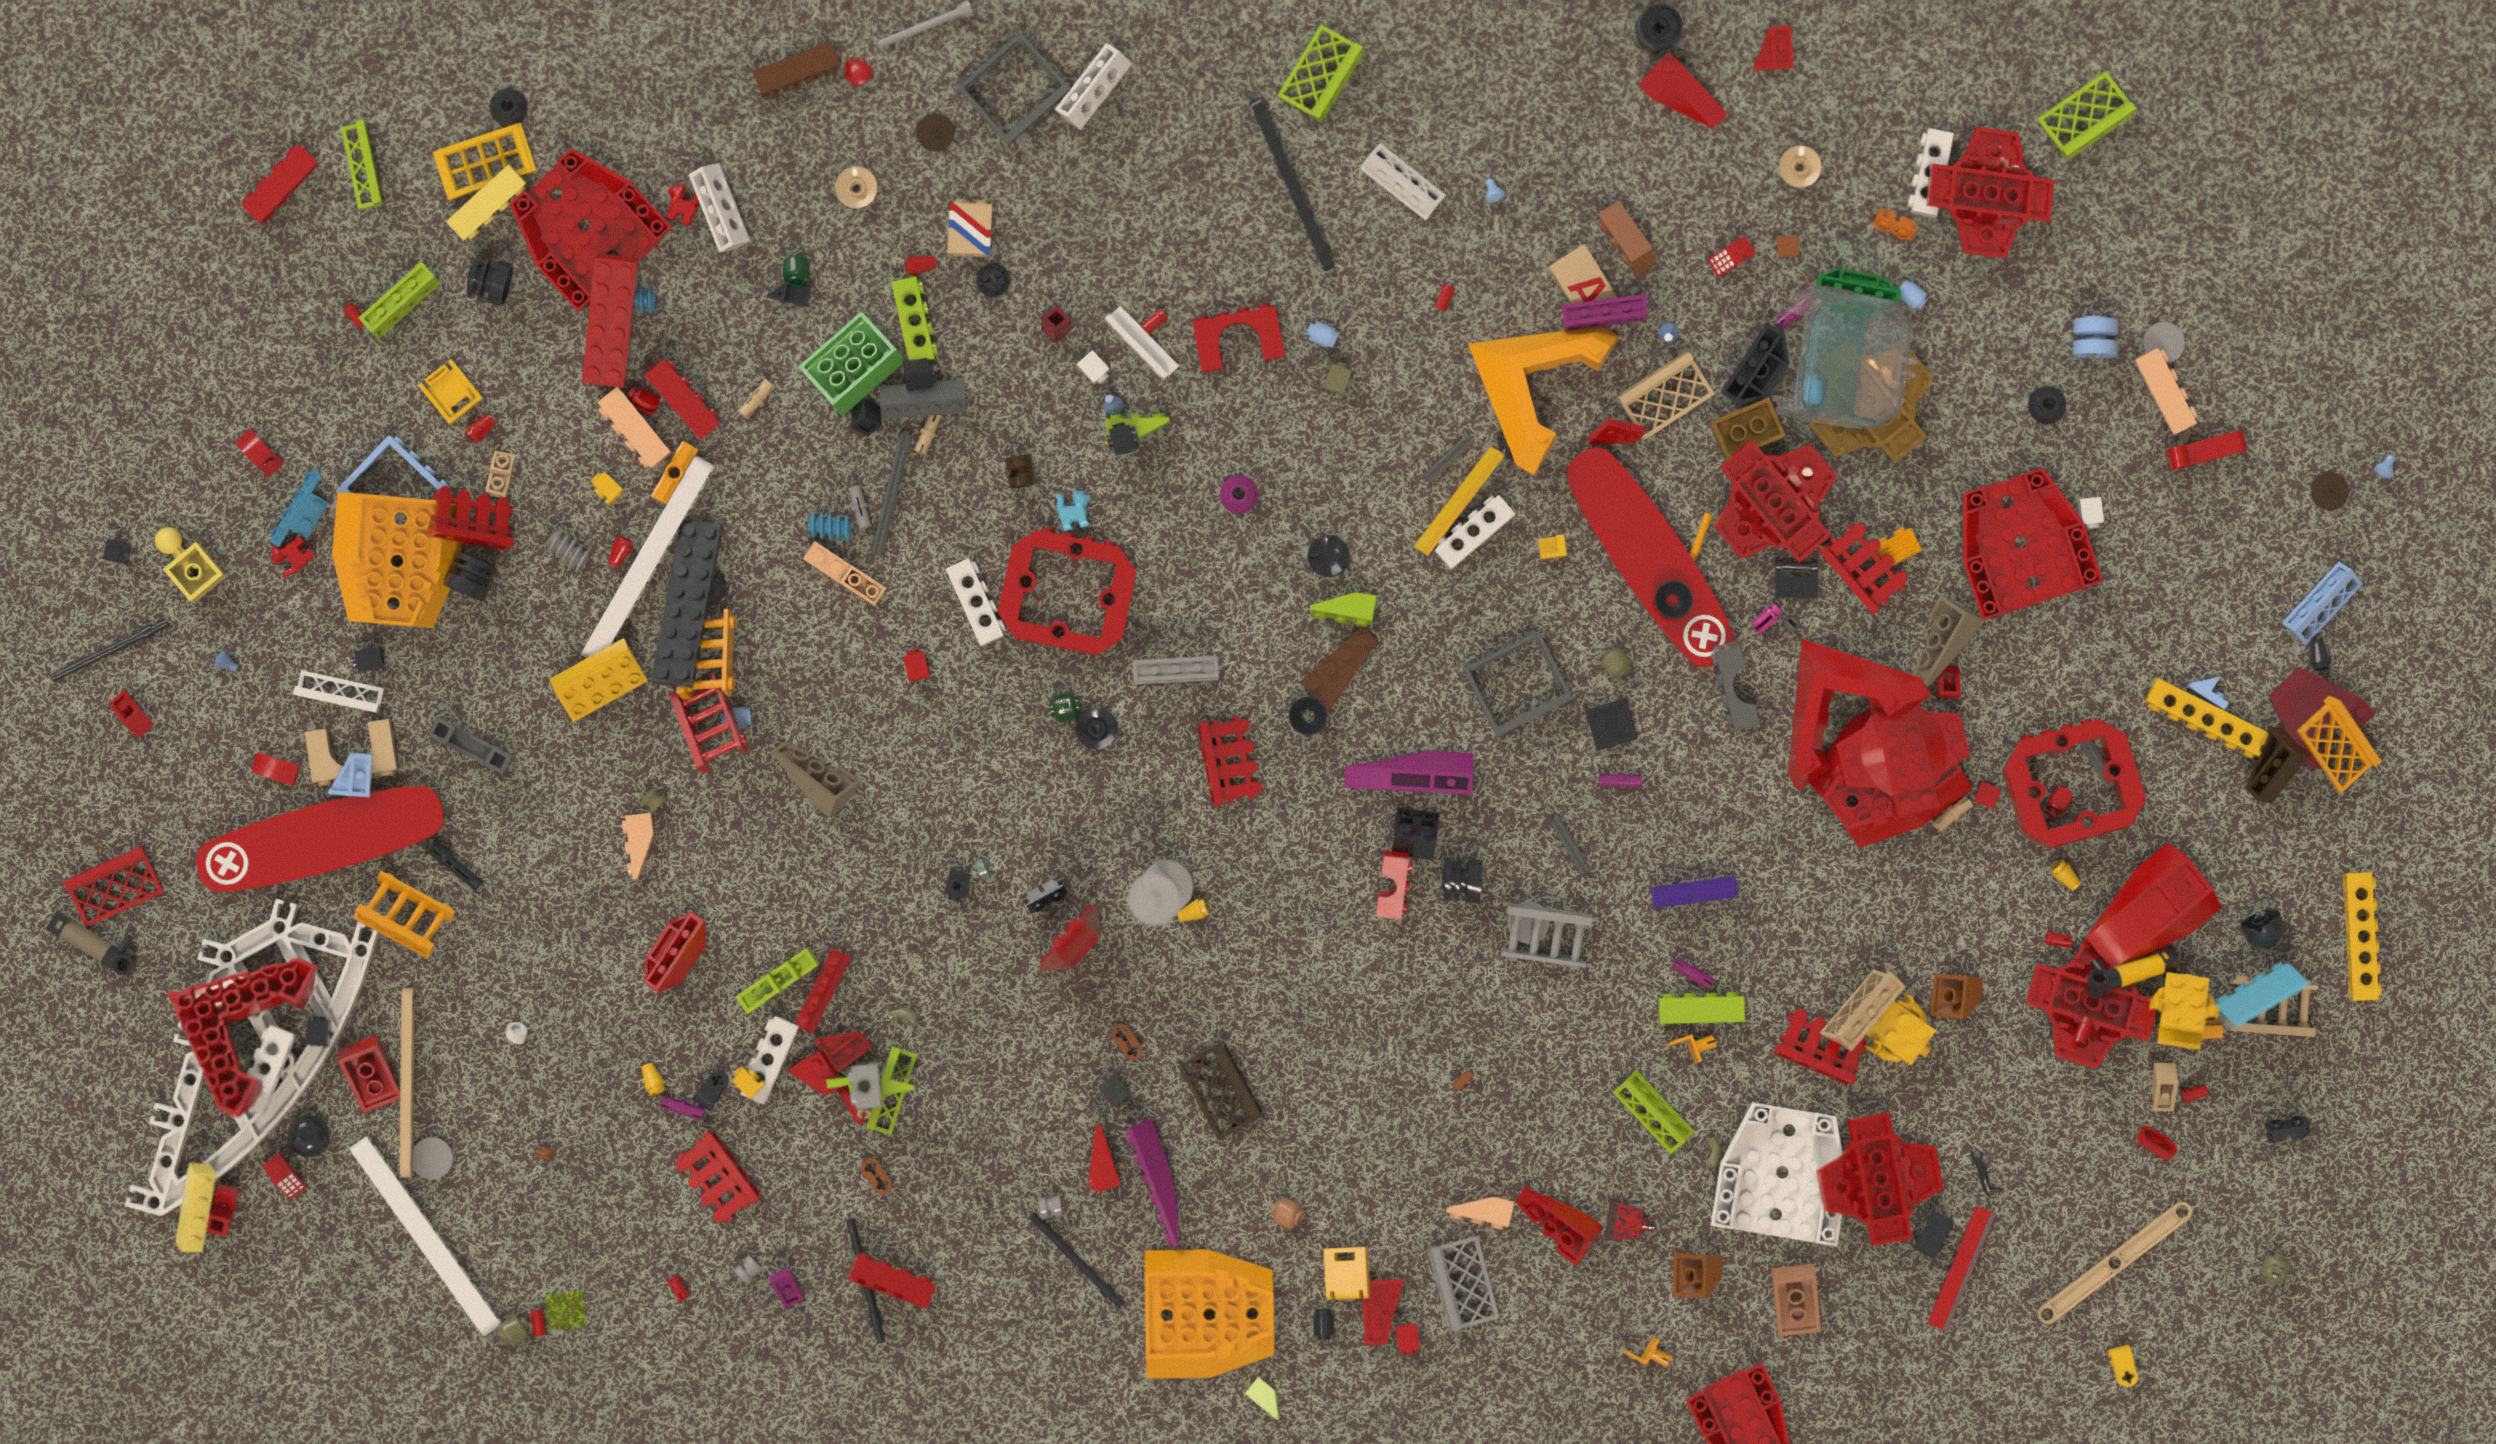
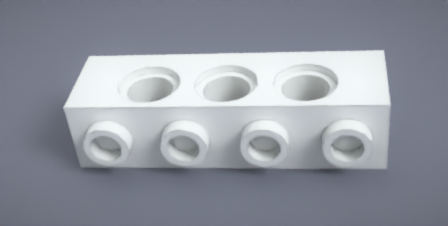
M1106 43L1055 110L1068 123L1081 130L1132 63L1119 50Z
M1929 128L1926 133L1922 134L1920 145L1924 147L1922 154H1918L1916 166H1919V172L1914 174L1912 181L1915 191L1914 195L1910 194L1908 207H1911L1910 213L1932 218L1937 216L1939 208L1926 206L1927 198H1923L1920 194L1921 189H1928L1929 178L1925 175L1924 171L1926 168H1930L1931 164L1948 165L1954 133ZM1929 148H1937L1939 156H1930Z
M720 164L703 166L690 173V180L719 252L734 250L750 242Z
M1493 495L1483 503L1485 507L1481 511L1474 510L1467 516L1468 522L1464 525L1459 523L1451 530L1453 534L1448 539L1445 536L1440 539L1434 552L1450 570L1515 516V513L1500 495L1496 498ZM1486 512H1492L1495 515V521L1487 523L1483 515ZM1468 527H1478L1479 534L1475 537L1470 536L1467 532ZM1459 539L1463 543V548L1461 550H1454L1451 542Z
M968 558L946 568L980 646H985L1004 637L1002 632L1006 631L1002 620H997L994 615L997 609L993 600H987L985 593L988 592L984 581L979 582L976 574L980 572L975 561L971 563ZM964 578H973L974 585L971 588L963 587L962 581ZM975 596L983 599L982 605L978 608L971 605V600ZM985 615L990 616L992 619L991 624L987 627L980 625V618Z
M777 1016L773 1020L769 1019L765 1031H768L765 1039H760L756 1048L759 1051L756 1059L752 1058L748 1066V1070L752 1069L756 1074L762 1073L765 1076L766 1083L752 1100L763 1105L766 1104L799 1026ZM774 1034L781 1035V1045L774 1046L771 1043V1038ZM767 1053L774 1057V1062L770 1066H766L762 1061L763 1056Z
M270 1025L269 1029H264L261 1040H264L261 1049L257 1048L253 1060H256L253 1068H249L246 1074L256 1078L264 1086L262 1093L250 1110L266 1114L297 1034L274 1025ZM272 1043H276L279 1048L278 1053L275 1055L270 1054L268 1050L269 1045ZM263 1063H268L271 1067L270 1073L267 1075L261 1072Z

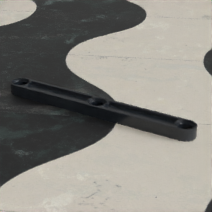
M1259 97L1253 99L1249 103L1254 110L1256 120L1285 185L1288 186L1289 194L1319 261L1322 262L1323 270L1325 272L1335 268L1263 104Z

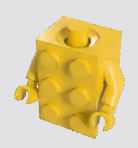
M2167 972L2164 987L2157 990L2151 998L2149 1010L2154 1008L2161 1011L2157 1044L2200 1050L2205 1018L2211 1016L2218 1019L2220 1010L2216 1006L2213 996L2208 994L2209 978Z
M1904 992L1903 994L1906 996L1905 1001L1898 1000L1897 1003L1894 1000L1865 1034L1873 1040V1046L1869 1047L1866 1045L1865 1048L1875 1053L1882 1060L1895 1063L1903 1061L1907 1065H1912L1919 1054L1926 1057L1932 1047L1927 1043L1936 1030L1927 1024L1928 1018L1921 1006L1914 1001L1912 996Z

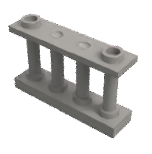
M1218 656L1133 660L1134 685L1219 680Z
M1508 902L1507 915H1511L1513 920L1508 949L1501 948V956H1505V959L1509 961H1517L1519 958L1568 965V968L1573 970H1580L1581 967H1586V960L1580 959L1584 929L1587 926H1592V914ZM1524 917L1532 918V921H1534L1529 952L1517 950L1520 924ZM1545 920L1553 921V924H1555L1550 955L1538 953L1541 927ZM1566 923L1574 924V927H1576L1571 958L1559 956L1562 930Z

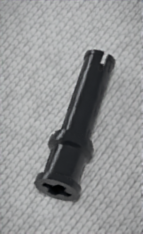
M437 838L424 852L426 855L430 854L439 862V866H446L474 891L484 882L453 857L454 854L451 850L448 851L439 844Z

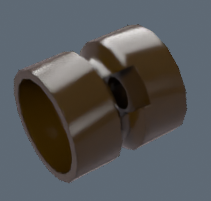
M1031 454L1004 459L1006 471L1010 472L1008 476L1010 489L1036 484L1035 474L1030 470L1033 467Z

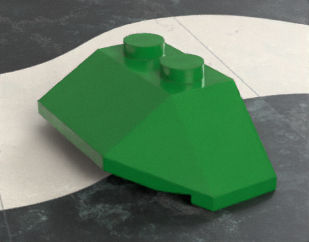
M1837 268L1825 273H1819L1817 277L1816 293L1832 310L1875 318L1899 309L1901 289L1895 287L1880 275Z

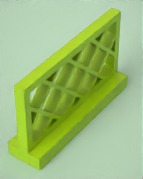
M1321 24L1277 96L1322 123L1365 53L1363 46L1351 42ZM1324 31L1330 35L1332 43L1320 46L1319 37ZM1344 43L1350 46L1346 54L1338 56L1336 45ZM1333 46L1335 57L1323 59L1321 49ZM1319 50L1321 60L1309 63L1307 57L1309 53ZM1336 60L1338 68L1335 72L1327 74L1325 63ZM1322 64L1324 75L1312 77L1310 67ZM1308 68L1310 78L1298 81V71ZM1325 78L1327 83L1325 89L1316 91L1314 81ZM1311 82L1313 92L1302 95L1299 85ZM1297 86L1299 96L1289 98L1284 95L1289 87ZM1315 96L1316 104L1313 109L1306 108L1303 99Z
M2106 71L2037 118V120L2061 151L2062 156L2067 162L2136 114V107L2132 102H2129ZM2103 79H2106L2110 84L2109 92L2097 90L2098 83ZM2085 92L2094 94L2092 104L2080 102V96ZM2096 94L2108 96L2107 106L2094 104ZM2111 97L2120 98L2124 103L2119 108L2109 107ZM2067 104L2075 105V116L2062 114L2063 107ZM2079 106L2091 108L2090 118L2077 116ZM2093 109L2106 110L2105 117L2101 120L2092 119ZM2050 116L2059 117L2058 128L2049 127L2044 120ZM2061 118L2074 120L2073 129L2060 128ZM2076 120L2089 122L2088 129L2084 132L2075 131ZM2059 132L2072 134L2071 141L2063 146L2058 140Z

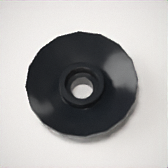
M1091 708L1083 712L1078 718L1075 728L1079 741L1087 748L1094 750L1104 749L1111 745L1118 731L1114 716L1102 708ZM1095 725H1099L1101 727V731L1099 733L1093 732V727Z

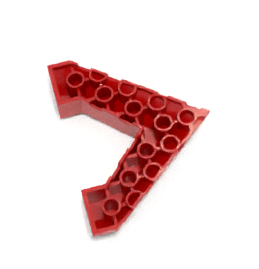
M1802 639L1788 764V775L1796 789L1800 791L1832 768L1822 750L1824 743L1822 739L1824 729H1827L1830 715L1828 711L1834 691L1878 699L1888 717L1900 719L1932 695L1923 679Z
M295 958L282 964L276 963L261 967V969L252 972L246 971L216 979L214 982L193 985L177 992H167L220 1111L240 1118L254 1106L264 1087L256 1078L244 1074L229 1024L283 1003L304 1010L313 993L317 972L316 965L300 958Z

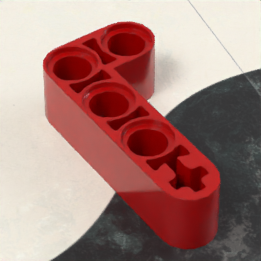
M2243 430L2188 445L2176 446L2165 450L2164 455L2169 472L2220 457L2223 458L2248 451Z

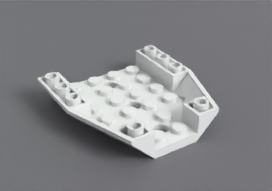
M1752 1103L1720 1163L1711 1226L1837 1246L1842 1215L1824 1212L1816 1169L1842 1155L1836 1116ZM1787 1124H1791L1795 1128V1133L1790 1137L1783 1133V1128ZM1785 1166L1788 1169L1786 1178L1781 1179L1777 1176L1776 1170L1778 1167ZM1773 1208H1778L1782 1214L1781 1218L1777 1221L1772 1220L1769 1215Z

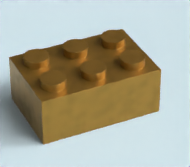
M1770 398L1761 400L1709 423L1724 461L1730 458L1750 439L1759 448H1762L1786 437Z

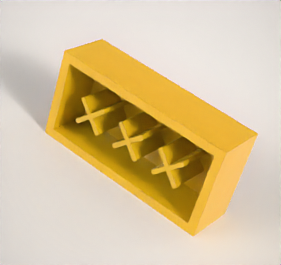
M624 638L549 679L554 692L573 722L647 682L640 664Z

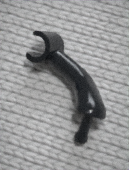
M1972 1151L1969 1157L1971 1162L1976 1163L1985 1194L1989 1196L1990 1192L2001 1193V1187H1990L1989 1178L1982 1161L1983 1152L1980 1151V1158L1976 1159L1973 1157Z

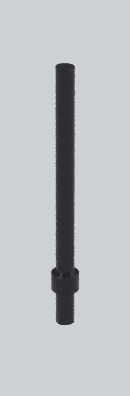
M166 619L151 626L148 624L142 627L141 631L52 673L51 677L55 682L144 638L149 639L155 636L154 633L169 627Z
M1035 1212L1029 1217L1101 1290L1100 1293L1104 1298L1108 1297L1118 1309L1125 1303L1113 1291L1114 1288L1109 1283L1106 1284Z
M848 1219L846 1223L854 1254L860 1255L863 1251L855 1219ZM863 1286L871 1317L869 1320L870 1326L874 1329L877 1344L884 1343L885 1338L881 1326L883 1321L882 1317H879L873 1290Z

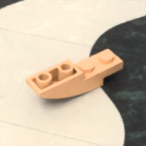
M815 541L802 558L874 606L886 590L884 586Z

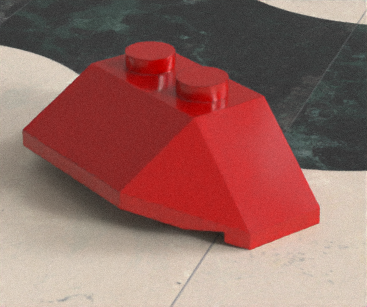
M691 911L670 921L646 956L643 983L657 993H661L683 982L706 947V922Z

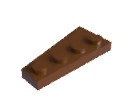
M1365 627L1360 628L1300 681L1312 697L1323 703L1327 714L1377 643Z

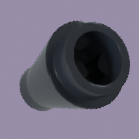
M2323 639L2310 641V666L2313 667V671L2329 669L2331 660Z

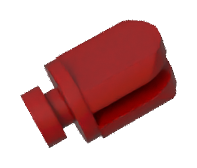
M632 387L627 395L628 399H633L631 404L647 415L654 414L660 403L658 396L642 388L637 392V389Z
M2066 787L2055 789L2047 801L2046 806L2049 809L2046 810L2045 814L2053 819H2056L2058 814L2062 815L2073 799L2072 792Z

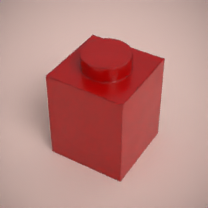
M919 649L907 651V656H903L909 682L929 678L930 673L924 651L920 652Z
M1416 1323L1395 1326L1399 1353L1403 1352L1404 1356L1416 1354V1350L1420 1349Z

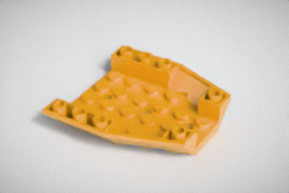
M337 492L332 557L348 621L434 628L451 589L444 586V582L449 572L457 574L459 569L454 567L452 563L460 564L461 559L455 556L457 552L461 553L462 543L427 537V528L435 524V521H431V516L435 515L436 511L435 500ZM450 503L449 518H455L456 504ZM399 512L404 513L407 517V521L403 525H398L394 521L395 515ZM394 555H400L403 558V564L400 567L392 566L391 558ZM391 597L397 598L400 602L399 607L395 610H391L387 606V601Z
M1209 1249L1145 1250L1147 1379L1211 1378L1273 1356V1270ZM1251 1307L1256 1308L1259 1312L1258 1317L1254 1320H1250L1246 1316V1311ZM1207 1308L1215 1310L1216 1317L1213 1320L1209 1321L1204 1318L1203 1312ZM1170 1309L1173 1312V1318L1170 1321L1162 1320V1310Z

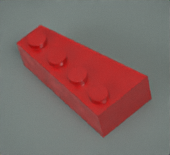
M864 1253L854 1255L846 1280L918 1307L928 1308L936 1284L931 1283L933 1279L923 1275L917 1278L912 1276V1271L900 1268L899 1271L892 1268L893 1264L882 1260L878 1263L872 1260V1256Z

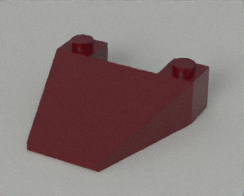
M2298 667L2268 697L2283 729L2309 754L2303 765L2310 772H2313L2320 765L2297 730L2325 705L2323 701L2328 696L2341 700L2359 728L2364 726L2376 713L2361 697ZM2329 712L2323 716L2322 724H2329ZM2311 727L2305 732L2308 738H2314L2316 727ZM2321 727L2320 736L2328 730V727ZM2318 744L2317 751L2319 753H2324V750Z

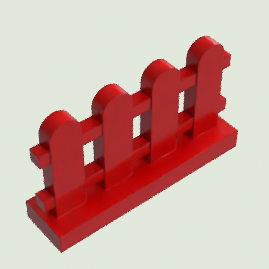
M447 486L439 488L437 494H433V500L436 501L435 515L431 516V521H435V524L427 528V537L506 551L514 546V538L507 537L512 532V529H508L509 515L513 514V508H509L510 503L507 498L502 497L496 501L495 505L490 504L489 496L481 494L476 498V501H471V495L467 490L458 492L455 498L451 497V490ZM450 503L456 504L455 518H449ZM470 507L475 508L474 522L469 521ZM489 511L495 512L494 526L489 525Z
M1859 522L1855 526L1850 523L1847 526L1848 532L1839 539L1835 536L1830 540L1833 544L1831 545L1828 542L1819 552L1874 615L1883 607L1882 602L1885 605L1890 602L1888 597L1897 589L1903 591L1906 588L1904 583L1908 580V574L1905 571H1899L1895 574L1890 567L1895 562L1893 556L1885 555L1882 558L1879 556L1877 551L1880 549L1881 543L1878 539H1871L1868 542L1863 537L1867 531V526L1864 523ZM1858 540L1863 547L1851 555L1847 548ZM1841 553L1847 559L1846 561L1841 557ZM1872 556L1877 563L1865 571L1860 565ZM1883 573H1886L1890 579L1879 588L1874 581ZM1868 586L1871 587V589L1874 591V593H1872V592L1870 591V589L1868 588Z
M1239 716L1232 717L1233 721L1218 724V720L1211 721L1212 725H1209L1208 721L1196 724L1212 807L1224 805V800H1227L1228 804L1234 803L1233 799L1248 796V799L1252 800L1255 799L1254 795L1262 791V785L1259 782H1251L1250 774L1258 770V765L1255 761H1247L1246 753L1254 749V744L1250 740L1243 741L1242 733L1248 731L1250 724L1245 719L1239 720ZM1236 734L1237 742L1222 745L1221 736ZM1211 738H1215L1216 746H1213ZM1240 755L1241 763L1226 765L1225 757ZM1216 759H1219L1220 767H1217ZM1244 775L1245 784L1230 786L1229 778ZM1222 779H1223V783H1224V787H1223V788H1221V785H1220V780H1222Z
M834 948L831 949L795 1025L811 1033L815 1032L851 959L850 956Z
M1797 1009L1793 1015L1789 1014L1787 1020L1790 1021L1786 1034H1781L1779 1040H1782V1044L1778 1043L1772 1054L1851 1087L1857 1075L1853 1074V1071L1858 1072L1860 1068L1856 1064L1861 1051L1865 1053L1867 1050L1864 1046L1865 1037L1863 1036L1852 1051L1847 1050L1845 1058L1842 1060L1837 1057L1841 1044L1829 1039L1825 1051L1817 1049L1822 1037L1820 1032L1826 1026L1824 1018L1818 1017L1812 1024L1805 1021L1807 1013L1803 1009ZM1802 1027L1810 1029L1805 1043L1798 1041ZM1796 1046L1802 1049V1051L1795 1050L1794 1047ZM1814 1054L1822 1057L1821 1060L1814 1058ZM1836 1063L1840 1065L1841 1068L1833 1066V1064Z
M711 1129L702 1135L703 1141L701 1138L695 1141L697 1146L686 1154L684 1151L678 1154L680 1158L676 1161L675 1166L679 1171H685L686 1169L691 1171L693 1175L688 1179V1184L691 1188L702 1186L705 1193L701 1196V1202L704 1205L712 1203L716 1205L718 1210L713 1214L714 1220L716 1222L727 1220L729 1223L733 1220L731 1215L742 1207L745 1210L750 1207L749 1202L754 1204L763 1198V1195L714 1129ZM713 1150L717 1157L715 1158L710 1151ZM706 1156L710 1162L698 1171L693 1164ZM724 1167L730 1173L729 1175H727V1173L724 1171ZM718 1173L722 1180L710 1188L706 1181ZM737 1184L741 1188L742 1192H740L736 1187ZM731 1190L735 1197L723 1205L719 1198Z

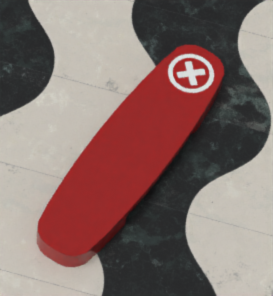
M1591 448L1584 451L1569 464L1566 471V482L1589 527L1594 531L1623 579L1673 646L1691 665L1698 668L1712 667L1711 654H1714L1713 647L1735 641V635L1711 588L1661 512L1623 465L1605 449ZM1680 581L1689 587L1693 595V604L1690 611L1679 619H1668L1662 616L1655 607V593L1665 582ZM1672 594L1667 597L1666 602L1670 607H1675L1678 605L1679 599L1676 595Z
M425 786L401 787L370 792V797H345L284 813L245 826L204 843L197 853L196 866L202 883L209 890L215 892L242 891L272 886L331 872L416 845L437 835L443 829L445 811L439 794Z

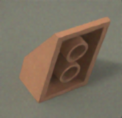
M1814 1264L1771 1268L1778 1336L1821 1332Z

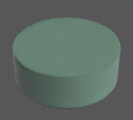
M983 858L977 860L975 866L981 879L991 878V873Z

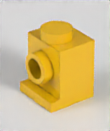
M605 472L602 475L598 473L591 480V483L596 487L594 491L602 499L607 497L608 499L605 502L609 506L624 492Z
M741 1066L733 1073L735 1078L732 1082L749 1099H752L766 1085L764 1081L760 1083L757 1081L760 1077L752 1069L747 1071Z

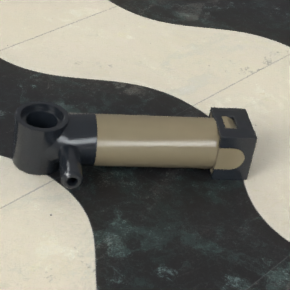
M56 911L45 928L114 970L119 975H131L137 968L135 958L125 953L134 939L129 934H126L117 948L61 911ZM123 959H127L130 963L126 971H123L120 967Z

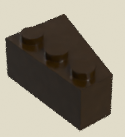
M2269 726L2265 744L2261 745L2260 757L2257 764H2254L2245 787L2258 802L2273 803L2309 757V754L2283 728Z

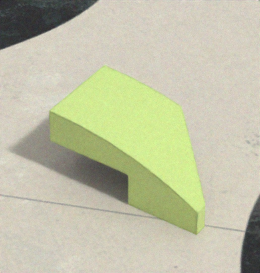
M1258 1377L1245 1394L1276 1420H1279V1397L1273 1388Z

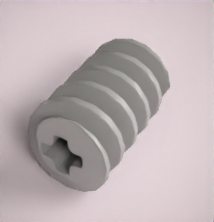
M563 529L555 531L546 541L543 548L550 546V553L556 551V558L563 556L562 562L564 564L570 561L569 568L576 567L575 572H580L589 560L590 550L582 552L583 544L576 547V539L571 542L568 541L570 534L563 537Z

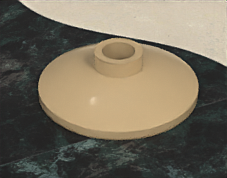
M1794 146L1782 155L1779 171L1787 184L1797 188H1804L1812 185L1818 179L1821 173V160L1813 149L1806 146ZM1802 164L1804 167L1803 171H1797L1796 165Z
M863 167L847 168L840 173L836 180V195L840 202L849 208L859 209L866 207L876 197L877 181L874 175ZM859 185L861 187V190L859 192H854L853 186Z

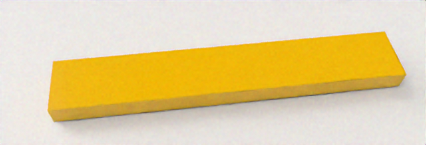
M1490 446L1413 547L1427 556L1431 553L1504 458V454Z

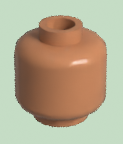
M1283 1198L1278 1203L1275 1202L1273 1204L1271 1214L1275 1224L1292 1229L1300 1225L1304 1211L1299 1203Z

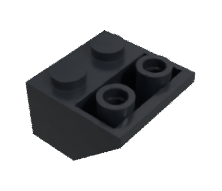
M1397 808L1392 851L1409 853V857L1434 860L1440 813Z

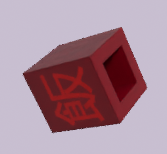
M1056 306L1041 317V330L1054 343H1057L1071 332V319Z

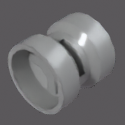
M1054 1196L1052 1199L1039 1198L1041 1219H1046L1053 1215L1055 1217H1062L1060 1196Z
M748 1255L744 1259V1263L738 1265L734 1272L749 1285L753 1281V1277L756 1274H760L764 1269Z

